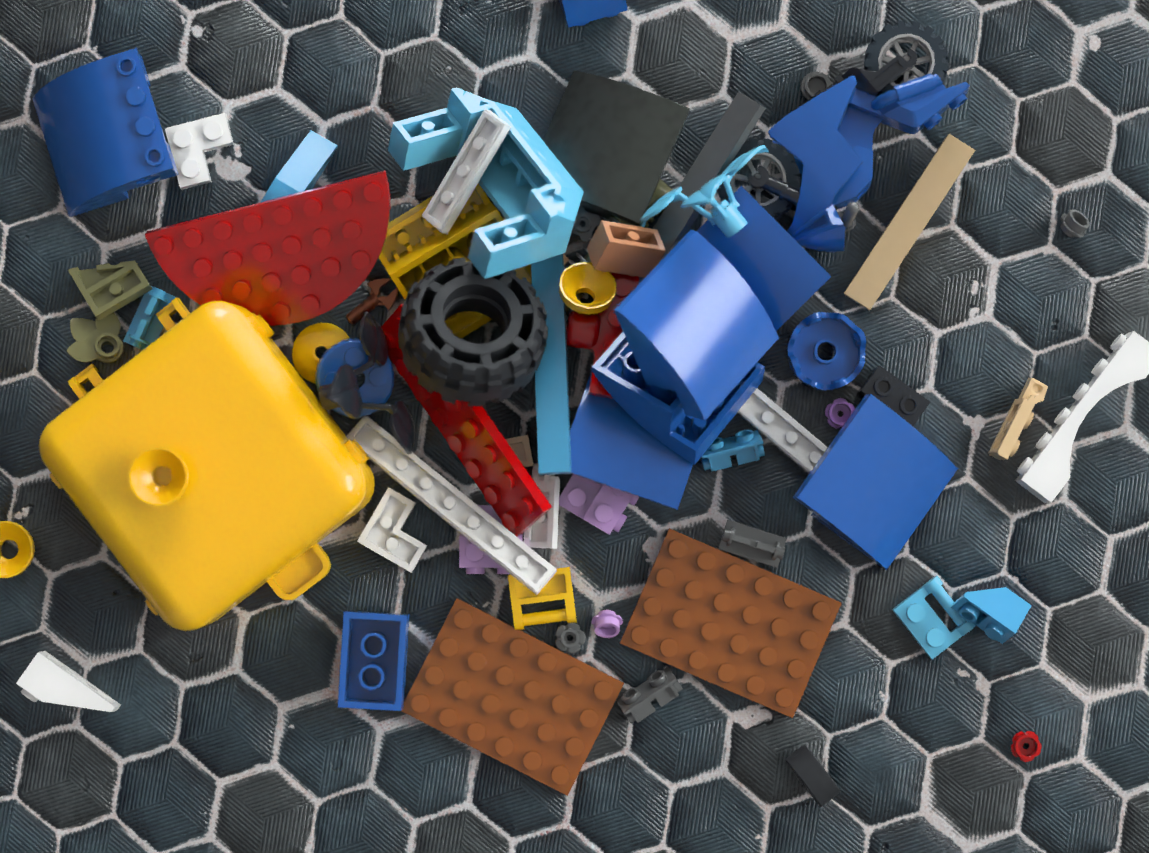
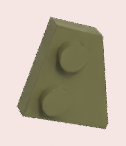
M135 260L120 262L117 265L100 264L96 265L94 269L79 270L78 267L68 270L98 321L152 290L151 285Z

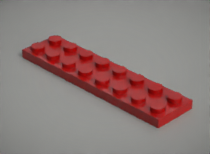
M403 304L399 305L381 327L387 340L389 358L395 365L398 373L413 391L415 398L422 404L433 424L442 433L450 449L455 452L464 465L468 475L475 481L486 501L497 513L503 526L516 537L520 536L550 510L552 506L482 406H468V402L456 400L455 404L441 399V394L435 391L433 393L428 392L418 384V377L413 376L411 372L409 373L403 362L402 350L399 349L398 329Z

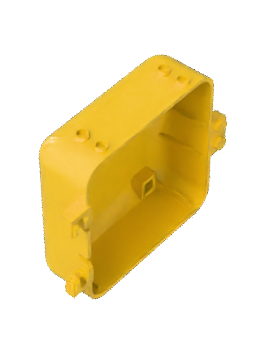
M176 297L155 314L167 330L166 333L105 380L98 374L99 371L94 364H90L68 381L79 400L44 428L39 440V452L42 461L51 472L49 474L51 480L58 488L65 490L146 597L147 600L145 602L148 608L155 615L159 614L169 626L178 630L191 631L217 621L266 582L278 597L284 600H293L322 580L329 573L331 562L328 555L319 545V542L369 503L374 492L375 482L371 468L366 463L369 460L367 453L355 439L351 441L346 437L327 410L323 408L321 402L273 341L271 336L274 335V332L261 315L258 314L256 316L242 306L224 301L205 303L190 313L179 297ZM178 311L183 319L176 324L170 316ZM90 380L95 388L87 392L82 384ZM151 447H166L174 450L183 458L188 467L189 481L185 492L174 503L166 506H150L141 502L133 494L129 485L128 473L132 461L140 452ZM160 466L155 470L154 480L161 486L168 485L172 479V473L167 467Z

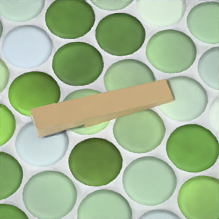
M951 134L945 137L844 292L845 296L867 310H871L975 152L973 148Z

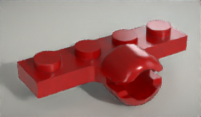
M610 272L616 282V294L611 305L597 314H582L574 310L571 312L566 328L567 345L590 350L594 356L593 365L623 332L614 310L638 286L639 276L633 277ZM591 372L588 395L614 399L593 372Z

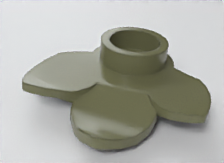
M113 312L100 321L97 318L95 321L84 318H72L70 320V330L76 342L69 346L67 353L76 361L83 363L94 360L102 363L117 361L123 354V342L119 337L121 324L118 317ZM104 345H111L114 349L110 353H105L102 351V347Z

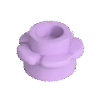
M612 610L600 611L598 615L592 618L596 635L603 638H611L618 635L620 625L623 623L622 618Z

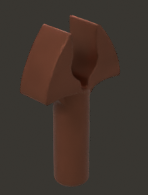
M382 278L367 283L371 288L370 296L346 315V319L350 324L354 325L364 316L363 312L369 313L378 305L386 306L388 311L392 309L398 296V288L393 290L389 296L378 297L380 289L391 282V279Z

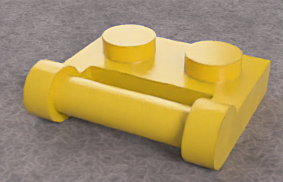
M570 567L556 568L557 572L537 595L511 574L508 575L515 630H524V626L562 621L577 623ZM565 600L564 609L522 614L521 605Z

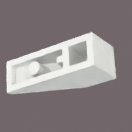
M46 651L36 654L16 682L17 685L23 688L21 693L34 702L40 700L41 702L107 712L116 711L121 706L117 701Z

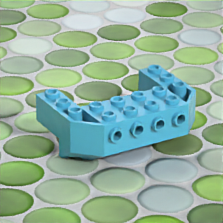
M459 88L451 89L447 108L393 123L388 146L389 153L403 171L457 156L484 109L492 111L509 124L511 129L478 183L506 220L474 230L468 258L483 278L486 279L565 253L583 196V190L517 108L482 98Z

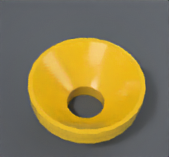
M579 262L570 265L562 272L559 279V294L564 304L570 309L582 314H597L607 309L614 300L616 282L610 272L594 270L590 262ZM588 293L593 297V301L591 303H582L576 298V295Z
M151 447L143 450L134 458L129 468L128 480L133 494L141 502L150 506H166L174 503L185 492L189 481V472L186 462L174 450L166 447ZM160 466L167 467L172 473V479L166 486H161L154 480L155 470Z
M0 521V578H11L21 574L29 567L34 558L35 546L32 536L22 525L11 521ZM7 540H12L18 545V553L12 559L5 558L1 552V547Z

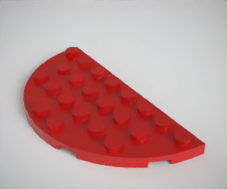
M386 170L147 231L145 237L154 257L166 275L182 292L196 303L203 305L212 301H224L248 309L256 316L258 314L261 315L269 326L302 322L326 313L345 301L365 281L375 266L387 237L391 208Z

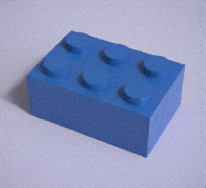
M345 611L343 613L338 692L339 708L403 710L410 614Z

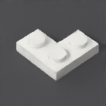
M222 113L165 128L168 144L170 145L179 174L177 175L179 187L183 190L212 182L204 152L234 145L226 114Z
M388 487L357 542L411 573L428 546L401 531L416 503Z

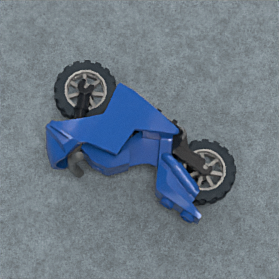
M906 20L897 21V24L892 26L888 24L883 27V30L879 33L877 32L867 46L864 69L851 68L842 76L839 74L835 78L834 83L821 92L819 90L815 93L813 99L783 117L768 131L769 136L773 140L752 138L744 142L734 160L761 145L766 146L769 152L755 154L747 162L751 172L748 176L735 173L730 181L733 194L737 191L735 180L748 182L749 184L745 190L748 193L750 192L752 196H755L756 201L775 220L780 219L790 209L795 211L792 225L787 232L803 248L823 252L844 251L845 233L850 232L857 224L855 217L859 211V205L856 202L871 186L873 177V134L877 126L882 123L909 134H916L924 127L930 130L943 119L941 116L943 112L948 108L954 111L968 99L965 96L970 87L967 82L947 89L943 85L949 63L948 51L944 47V41L940 35L937 36L934 33V29L929 26H921V22L912 21V23H906ZM911 43L913 45L907 53H903L899 44ZM894 46L898 56L895 58L885 57L886 52ZM917 46L924 50L927 56L917 58L915 53ZM929 62L927 75L918 70L915 65ZM913 74L918 77L909 81ZM751 160H765L763 166H758V171H756ZM770 163L776 166L780 173L769 175L767 169ZM800 175H802L801 188H800ZM722 182L717 189L721 201L724 199L727 201L729 198ZM763 196L771 199L768 202L761 203V197ZM846 207L844 213L837 211V209Z

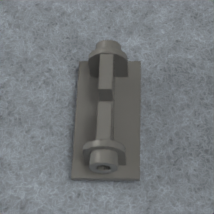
M727 519L718 549L778 568L780 559L783 558L785 552L784 546L787 538Z
M666 667L663 670L652 673L648 680L638 687L625 691L616 702L631 724L635 721L639 723L656 711L651 704L652 700L656 699L662 707L680 696L678 692L683 690L670 668Z

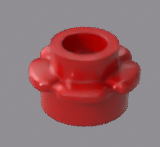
M1032 731L1016 733L1012 738L1013 744L1010 746L1012 754L1015 757H1019L1023 762L1032 761L1040 754L1042 749L1039 737ZM1024 743H1028L1029 747L1027 749L1023 748Z

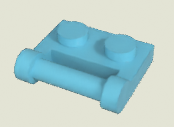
M938 576L930 579L892 609L932 660L976 626L972 622L961 618L959 613L951 608L954 601L941 586L943 582ZM932 593L957 627L951 631L948 630L924 599L927 595Z

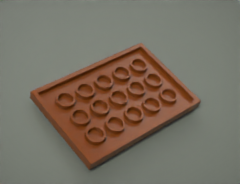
M669 528L620 644L793 718L842 603Z
M456 598L404 701L402 712L568 796L624 682L522 630H515L514 626Z

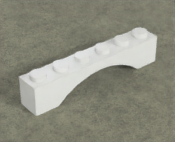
M1135 331L1129 332L1125 336L1121 333L1110 346L1113 352L1107 360L1102 358L1091 371L1095 376L1088 385L1083 383L1073 395L1076 401L1070 409L1065 407L1054 420L1057 424L1051 434L1046 432L1039 439L1035 446L1039 450L1032 459L1027 457L1018 467L1017 472L1020 475L1015 481L1042 502L1052 503L1070 479L1072 444L1078 428L1087 413L1101 398L1112 390L1127 383L1145 379L1149 374V342Z

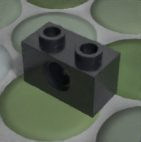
M880 365L873 369L857 392L862 398L867 394H872L912 426L915 425L930 404L929 400Z

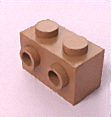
M601 220L587 246L594 270L626 274L633 277H646L658 265L666 251L657 229Z

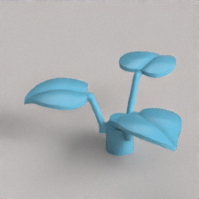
M761 145L737 157L721 175L708 181L701 190L696 191L689 197L681 193L682 187L664 194L644 213L640 219V226L645 227L649 218L658 214L670 203L681 200L683 201L681 204L682 209L692 207L707 218L712 225L716 224L727 238L733 236L747 224V221L737 210V207L740 205L734 197L730 181L735 173L755 154L769 152L766 146ZM722 182L730 203L726 199L719 203L714 199L715 192ZM711 204L713 206L710 210L712 214L699 205Z

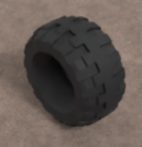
M465 257L448 261L447 266L439 264L425 272L423 279H420L418 283L415 282L403 304L398 329L399 349L402 350L403 362L409 373L411 372L413 376L418 377V384L430 393L435 391L441 394V399L455 404L456 400L468 402V406H482L485 401L491 400L493 403H498L511 397L512 392H516L518 389L522 390L531 381L542 360L548 334L546 324L547 313L544 304L540 301L539 297H535L536 290L527 279L522 278L520 280L516 276L515 269L484 279L471 261H466ZM464 311L482 313L497 323L503 335L489 343H469L455 336L448 329L445 320L456 313Z

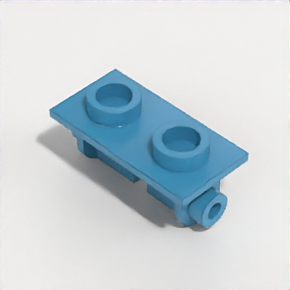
M152 287V290L144 294L123 342L144 350L158 339L164 326L155 314L176 297L161 289Z
M742 430L737 432L735 436L724 439L717 437L702 455L701 460L704 471L710 469L711 472L732 467L730 458L732 455H736L738 465L760 460L761 456H765L762 445L763 440L758 430Z

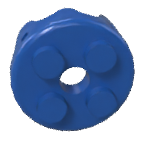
M813 313L795 327L787 345L789 366L794 375L810 388L818 390L841 388L853 381L865 364L866 337L863 331L843 314ZM828 343L834 348V356L831 360H822L818 356L817 349L820 344Z
M344 339L328 348L322 354L315 372V385L318 393L321 385L332 383L338 369L342 365L348 364L354 370L368 361L369 356L365 353L360 339ZM388 357L384 366H378L375 362L372 367L363 372L364 381L358 386L362 403L385 404L391 396L395 374ZM340 407L332 409L338 414L347 416ZM362 409L360 417L370 415L378 410Z

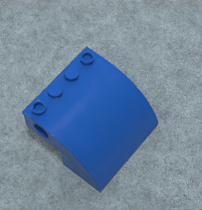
M137 48L99 59L69 71L46 84L33 97V103L69 217L129 199L127 193L129 190L179 175L170 145L166 142L149 89L151 84L142 56L138 53Z

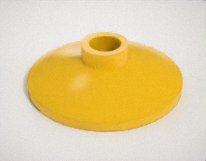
M316 323L302 330L295 339L292 348V360L298 373L309 382L315 383V372L320 360L316 355L317 349L320 347L328 349L336 343L350 338L347 333L340 327L330 323Z

